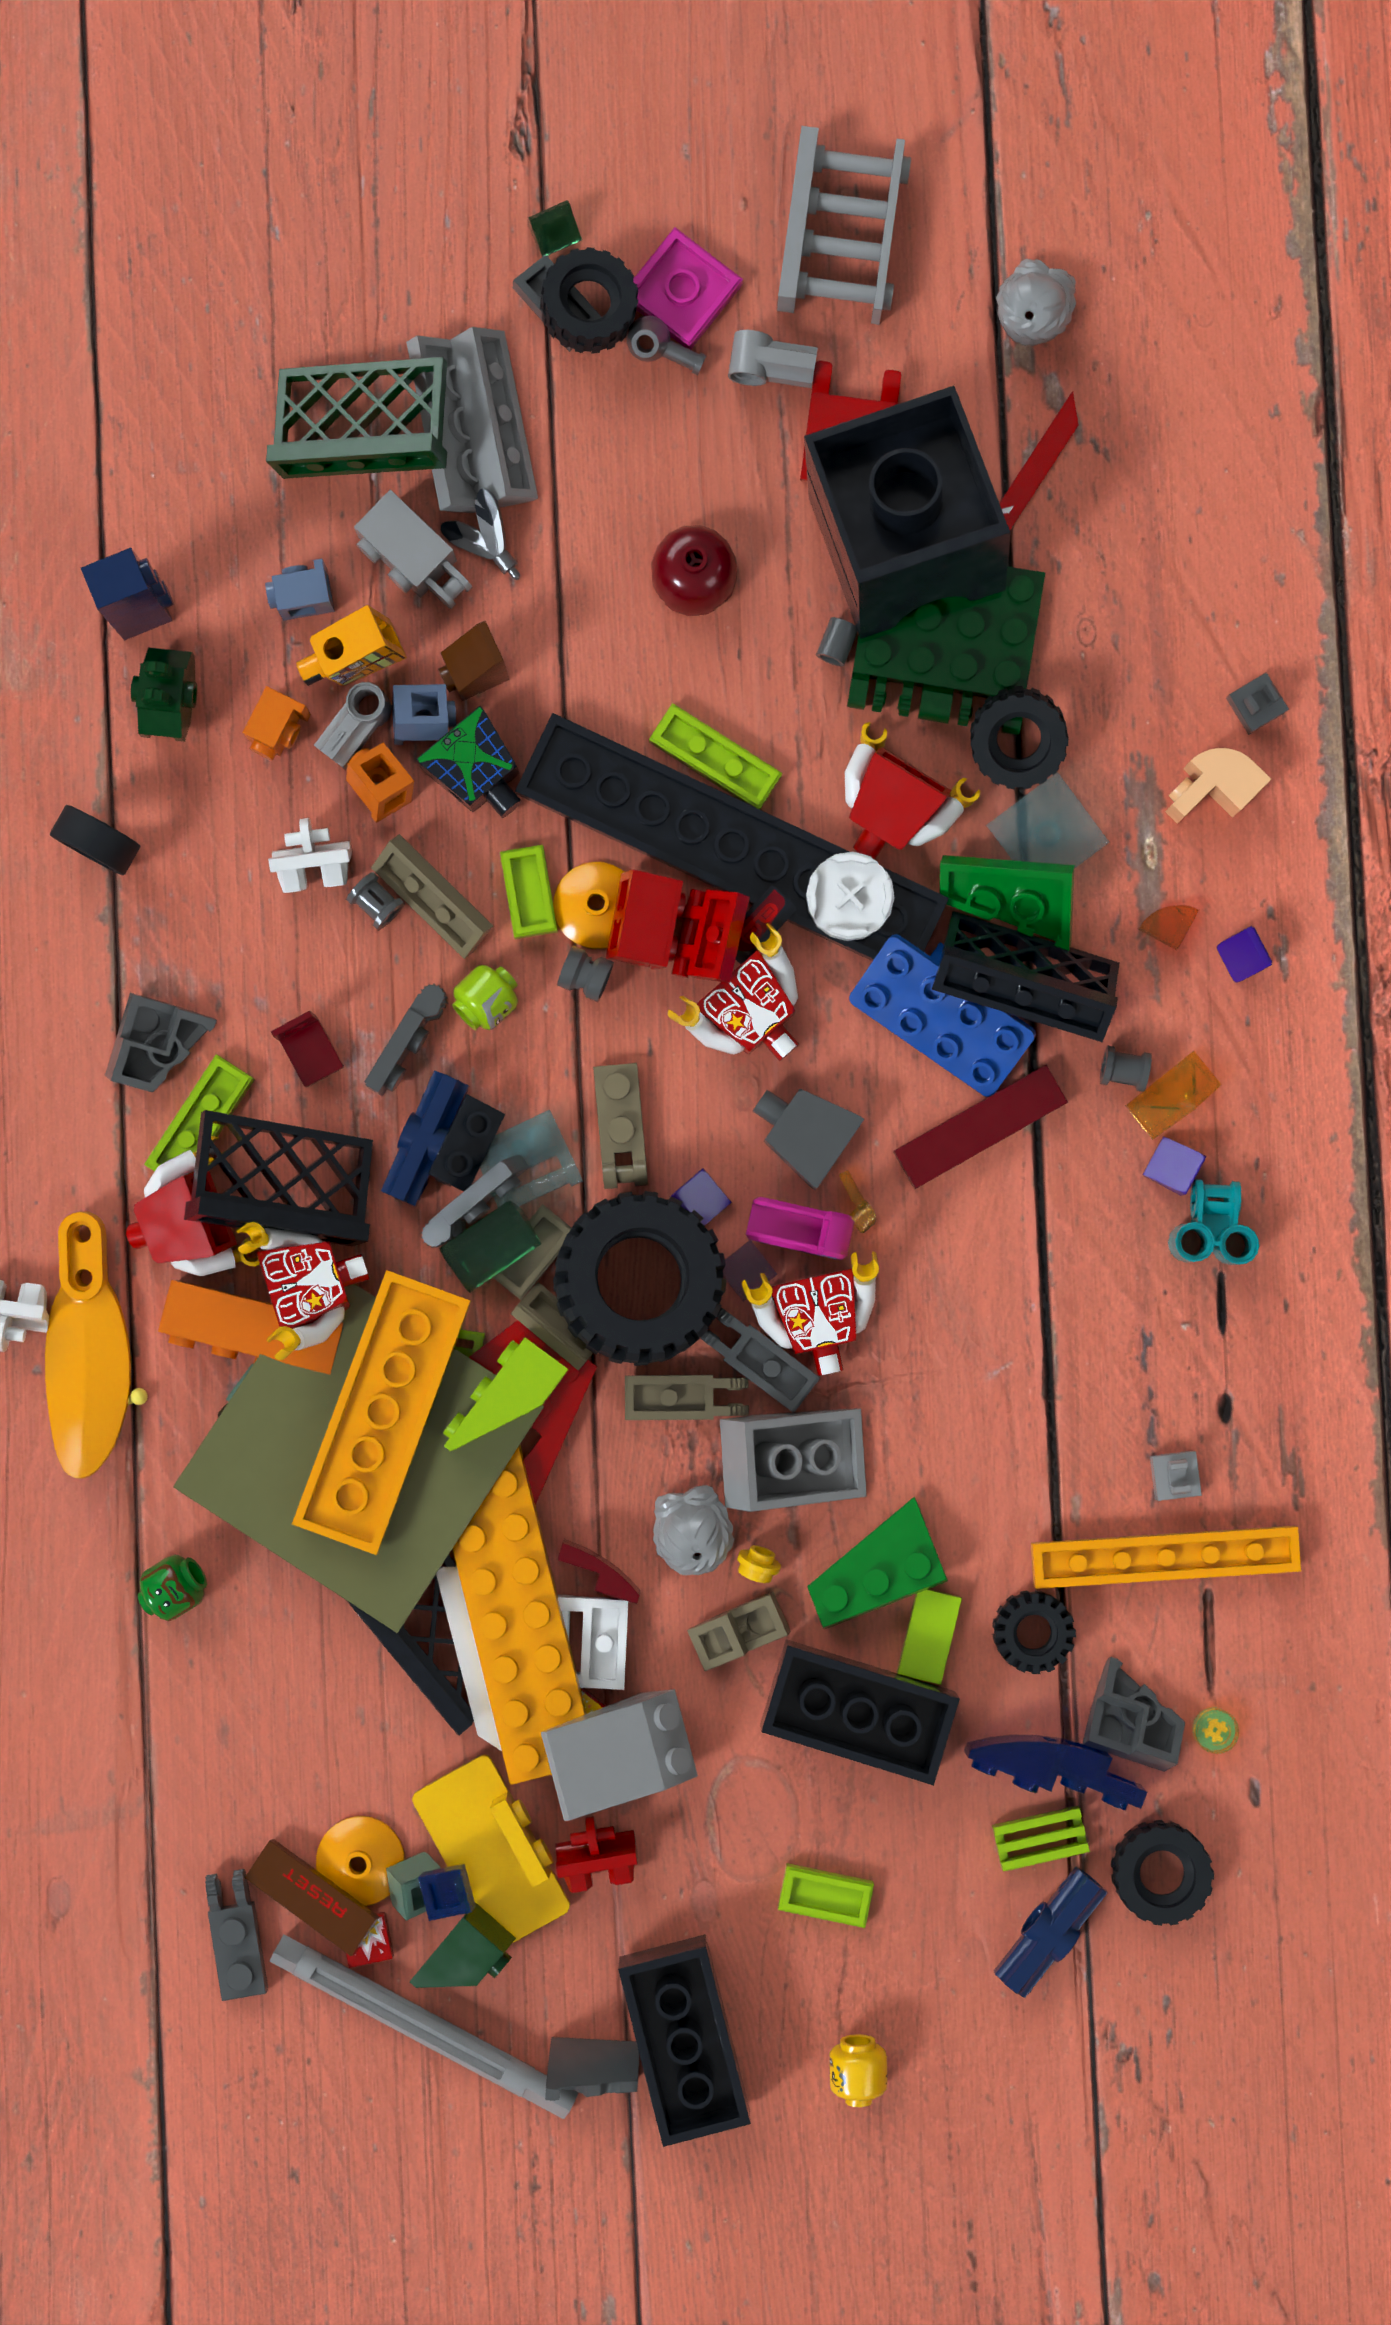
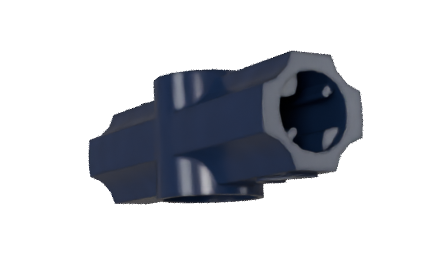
M434 1070L416 1113H411L402 1130L397 1144L399 1151L383 1184L382 1192L417 1206L429 1181L430 1175L428 1172L468 1092L469 1085Z
M1076 1866L1061 1883L1047 1903H1040L1026 1919L1021 1929L1022 1935L994 1969L995 1975L1016 1994L1026 1998L1054 1961H1061L1074 1947L1080 1936L1081 1926L1107 1895L1106 1889L1085 1871Z

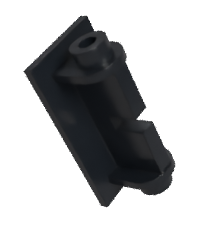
M466 1094L428 1174L435 1177V1180L450 1187L453 1186L464 1192L472 1185L505 1114Z

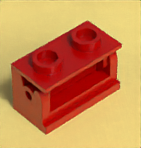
M634 869L621 873L606 959L644 967H650L651 965V969L654 970L666 968L668 961H673L678 945V938L673 935L676 918H681L686 902L685 893H681L682 880Z

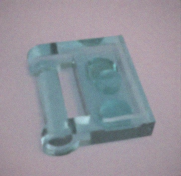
M550 1110L495 1135L480 1166L484 1175L500 1161L517 1154L521 1155L529 1165L528 1169L556 1156L561 1163V1168L516 1188L501 1199L498 1195L494 1196V1200L503 1218L515 1214V1208L568 1183L572 1187L583 1182L581 1174Z

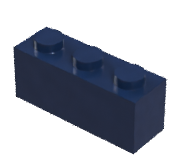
M131 547L81 567L98 611L124 641L172 621L167 608L174 605L164 580L161 581L157 571L152 569L147 558L140 560Z

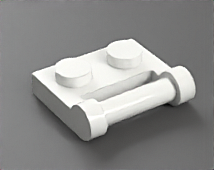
M558 1595L568 1639L570 1633V1611L583 1612L581 1672H577L580 1688L624 1690L629 1601L619 1598Z

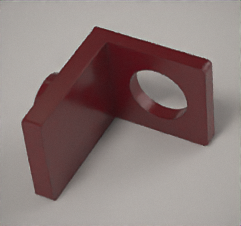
M311 1011L271 1031L273 1037L282 1044L305 1087H309L344 1068L318 1017Z

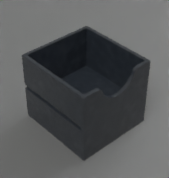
M955 386L804 436L809 500L860 639L894 628L905 615L929 602L956 596L967 598L969 601H975L1006 590L1010 530Z

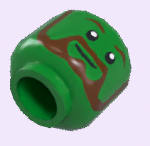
M176 1554L171 1555L142 1573L139 1581L141 1591L138 1593V1600L147 1614H155L162 1620L172 1621L202 1602L204 1588L207 1586L205 1574L198 1563L192 1558L188 1557L185 1559Z

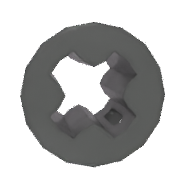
M371 872L351 890L346 900L351 905L357 904L374 920L373 926L379 931L398 915L405 902L401 898L394 899L377 882L379 877L374 872Z
M1107 1046L1100 1069V1084L1108 1085L1109 1082H1116L1135 1086L1136 1091L1144 1092L1150 1075L1151 1053L1144 1052L1141 1056L1117 1052L1114 1046Z

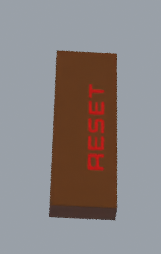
M275 1839L269 1840L245 1876V1879L349 1956L356 1954L380 1918Z

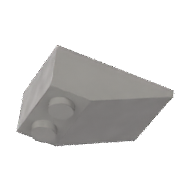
M861 1409L761 1414L720 1419L726 1508L753 1512L867 1497Z
M675 1689L640 1693L541 1732L564 1821L576 1819L667 1790L698 1776Z

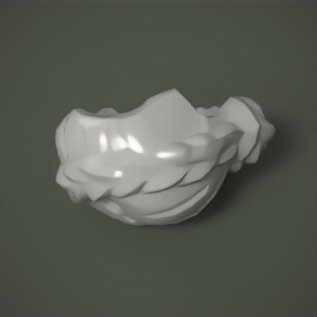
M1025 259L1021 261L1018 267L1015 268L1014 273L999 287V293L996 296L998 303L997 314L1003 329L1010 338L1024 346H1034L1046 343L1054 339L1058 334L1063 333L1066 326L1072 320V312L1076 306L1074 297L1076 281L1074 277L1062 269H1049L1046 264L1038 259ZM1031 311L1034 315L1033 318L1028 319L1026 312Z
M708 1485L696 1486L685 1493H668L656 1499L653 1541L656 1545L657 1555L663 1558L671 1569L681 1575H702L714 1571L719 1564L724 1562L728 1551L731 1550L734 1543L732 1535L733 1525L729 1520L727 1508L719 1501L718 1495L712 1487Z

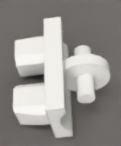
M303 818L299 821L300 832L284 834L286 847L302 845V847L272 851V858L268 859L270 872H277L283 893H290L307 889L305 868L321 867L324 887L346 885L348 881V862L352 856L350 841L315 845L317 842L330 841L329 829L313 830L310 818Z
M0 1280V1352L7 1350L10 1340L24 1342L26 1330L47 1333L49 1315L46 1310L47 1292L44 1286L32 1283L21 1284L18 1301L13 1302L4 1300L7 1286L4 1281Z

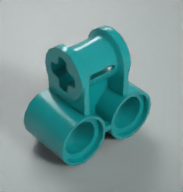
M1194 1179L1190 1195L1191 1223L1180 1224L1175 1227L1168 1239L1169 1250L1176 1259L1183 1262H1197L1208 1258L1213 1252L1216 1259L1224 1264L1240 1265L1246 1264L1255 1258L1259 1250V1239L1256 1233L1247 1226L1238 1225L1242 1194L1239 1181H1232L1230 1185L1204 1184L1202 1179ZM1207 1198L1223 1199L1224 1202L1208 1201ZM1188 1230L1195 1231L1201 1238V1247L1194 1255L1185 1252L1181 1244L1182 1236ZM1232 1233L1239 1234L1245 1242L1244 1252L1237 1258L1231 1256L1226 1250V1240Z

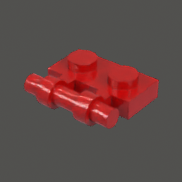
M691 889L688 903L685 905L680 918L684 921L671 974L682 978L691 976L697 979L730 983L750 897L739 892L708 889L705 892Z

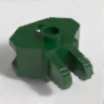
M148 647L144 662L140 664L139 676L134 675L131 683V701L136 702L138 734L141 737L150 738L151 735L173 737L176 741L185 742L191 724L192 708L196 706L198 691L197 683L195 682V655L192 652Z

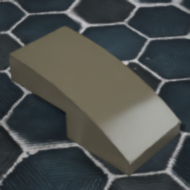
M773 1591L687 1630L704 1671L742 1657L748 1651L788 1636L791 1632Z

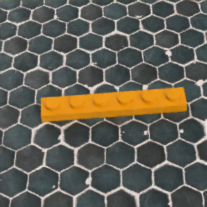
M1297 1526L1031 1543L1033 1585L1035 1589L1301 1572Z

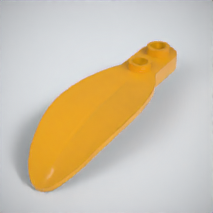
M85 1211L68 1215L59 1226L58 1249L61 1287L51 1308L45 1346L46 1396L53 1443L63 1470L76 1479H84L96 1473L111 1454L125 1419L131 1387V1355L126 1322L118 1298L108 1282L106 1227L100 1217ZM83 1225L87 1226L91 1231V1237L87 1242L83 1241L79 1236V1230ZM84 1269L92 1274V1282L89 1285H85L80 1278L81 1272Z

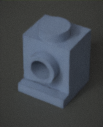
M323 559L313 560L315 569L308 570V567L304 565L284 568L282 574L272 576V582L265 583L270 609L277 608L283 621L335 612L328 569Z
M446 684L393 685L392 716L394 745H403V741L439 740L448 733V728L456 726L455 701H447Z

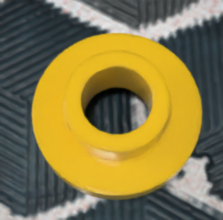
M756 1545L751 1546L750 1550H740L737 1557L740 1563L738 1572L742 1576L759 1583H770L773 1575L779 1574L781 1564L775 1559L776 1555L774 1552Z

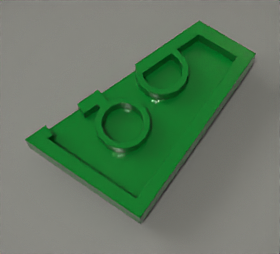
M942 856L940 862V894L949 898L946 905L988 921L996 918L1017 926V932L1031 937L1034 933L1054 940V946L1070 950L1075 865Z
M913 1497L807 1587L823 1629H828L945 1583L948 1579L917 1500Z

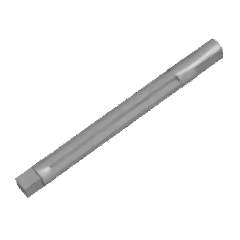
M284 1934L273 1952L270 1962L292 1973L297 1978L562 2119H565L570 2112L578 2092L560 2089L559 2100H545L547 2075L525 2062Z

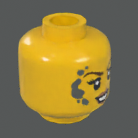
M856 2034L842 2037L840 2044L835 2045L829 2053L831 2091L836 2096L845 2099V2103L848 2106L866 2107L871 2105L872 2099L881 2096L887 2090V2055L885 2049L876 2044L875 2039L868 2035Z

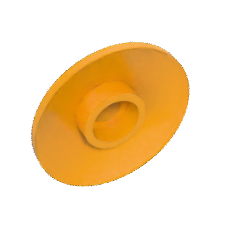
M589 862L573 868L562 878L555 891L553 906L556 922L567 938L586 948H608L621 873H624L622 869L605 862ZM595 895L601 896L605 901L604 907L598 911L591 910L588 907L589 899Z
M353 1816L339 1821L324 1835L317 1850L316 1869L364 1906L380 1902L390 1895L386 1868L404 1861L405 1854L398 1835L386 1823L369 1816ZM362 1857L366 1861V1869L361 1872L355 1871L351 1867V1859Z

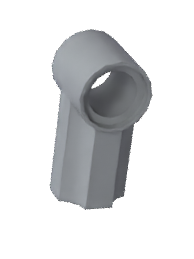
M739 330L734 334L728 378L733 382L748 386H761L767 381L812 388L818 348L773 341L771 336L760 331Z
M371 682L355 684L346 696V703L314 746L346 770L351 757L362 749L377 727L382 726L388 721L392 710L390 699L377 685ZM369 695L378 696L379 706L377 710L370 715L360 714L359 704L361 700Z

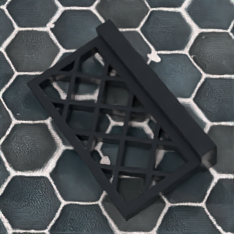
M953 911L949 920L932 990L1103 1042L1117 1008L1118 997H1115L1120 962L1071 947L1068 951L1054 946L1055 942L1036 936L1031 937L1016 930ZM961 930L975 934L977 937L968 938ZM1004 944L1014 946L1018 950L1010 951ZM989 948L995 955L987 957L980 949ZM1046 957L1056 959L1060 963L1053 965ZM1031 961L1037 968L1030 970L1023 962ZM1088 970L1105 974V976L1095 978ZM1072 973L1079 982L1072 983L1065 975Z
M205 1110L201 1112L191 1200L186 1202L184 1220L232 1228H240L247 1223L255 1222L263 1228L307 1233L318 1236L323 1242L351 1247L368 1242L370 1224L365 1223L373 1140ZM213 1123L226 1125L238 1140L223 1153L219 1151L211 1140ZM241 1128L252 1131L245 1135ZM259 1132L269 1133L280 1147L279 1150L265 1161L249 1141ZM283 1136H289L294 1138L287 1142ZM302 1139L311 1140L322 1155L307 1168L291 1148ZM325 1143L334 1144L335 1146L329 1150ZM242 1146L257 1167L240 1179L225 1158ZM343 1146L359 1149L358 1166L348 1175L333 1155ZM210 1153L214 1160L208 1164ZM283 1153L299 1173L284 1186L268 1166ZM324 1161L329 1164L340 1179L337 1184L325 1193L310 1174ZM217 1164L233 1184L222 1194L205 1191L207 1172ZM260 1171L275 1190V1193L264 1201L255 1199L245 1186V1183ZM354 1177H356V1186L352 1181ZM301 1179L306 1182L317 1197L307 1207L297 1206L287 1192L288 1189ZM343 1186H345L354 1199L352 1215L339 1213L329 1199L330 1196ZM238 1190L242 1197L233 1196L230 1194ZM280 1197L284 1204L273 1201ZM322 1204L326 1211L315 1208Z
M448 1555L443 1562L446 1567H457L454 1560ZM435 1575L433 1578L435 1579L433 1605H416L414 1607L417 1610L432 1611L430 1637L411 1636L404 1628V1624L400 1631L396 1633L348 1602L454 1732L460 1736L467 1730L474 1720L470 1706L461 1697L463 1677L460 1665L458 1664V1672L439 1670L433 1663L434 1643L454 1644L453 1639L435 1638L437 1611L446 1612L445 1607L438 1606L439 1584L437 1576ZM416 1641L429 1642L428 1656ZM445 1676L457 1677L456 1690Z

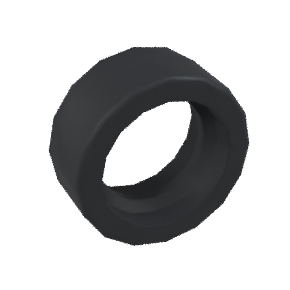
M65 805L50 832V836L120 875L126 874L140 849V845L133 839L70 805Z

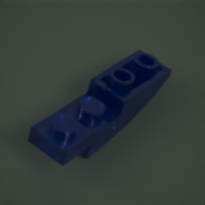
M1005 1735L967 1742L964 1749L967 1757L973 1760L971 1767L991 1776H996L998 1770L1014 1776L1012 1781L1014 1785L1033 1793H1037L1039 1787L1052 1791L1058 1775L1062 1776L1060 1781L1062 1785L1084 1794L1087 1787L1103 1793L1102 1801L1122 1810H1126L1128 1804L1141 1809L1148 1793L1141 1784L1109 1772L1108 1769L1113 1758L1108 1753L1082 1745L1083 1743L1040 1735Z

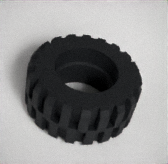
M632 1191L620 1193L617 1198L609 1201L604 1199L595 1204L589 1212L583 1213L566 1235L555 1263L556 1269L553 1284L558 1300L556 1305L560 1316H564L569 1325L568 1330L575 1339L579 1337L587 1345L585 1348L594 1354L600 1353L609 1357L608 1361L619 1364L628 1362L634 1363V1366H640L657 1361L661 1363L692 1346L709 1329L708 1327L717 1317L722 1306L720 1302L722 1295L726 1291L727 1279L723 1278V1269L726 1267L724 1253H719L716 1243L719 1240L713 1229L708 1231L701 1223L704 1218L695 1210L691 1213L681 1206L682 1201L670 1197L669 1200L659 1198L657 1192L645 1191L643 1195H633ZM646 1238L661 1244L673 1255L679 1266L681 1285L677 1299L665 1313L649 1320L625 1318L614 1312L606 1304L600 1293L598 1269L601 1260L610 1248L626 1239Z

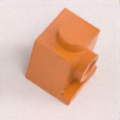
M266 686L242 733L248 741L252 742L250 750L273 761L276 755H281L285 747L290 749L293 746L301 728L297 724L299 718L308 722L311 713L304 704Z
M384 742L371 750L370 748L361 749L351 757L347 764L346 781L371 811V817L376 823L412 802L415 781Z

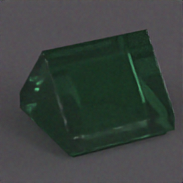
M568 200L528 217L527 225L542 257L582 240Z

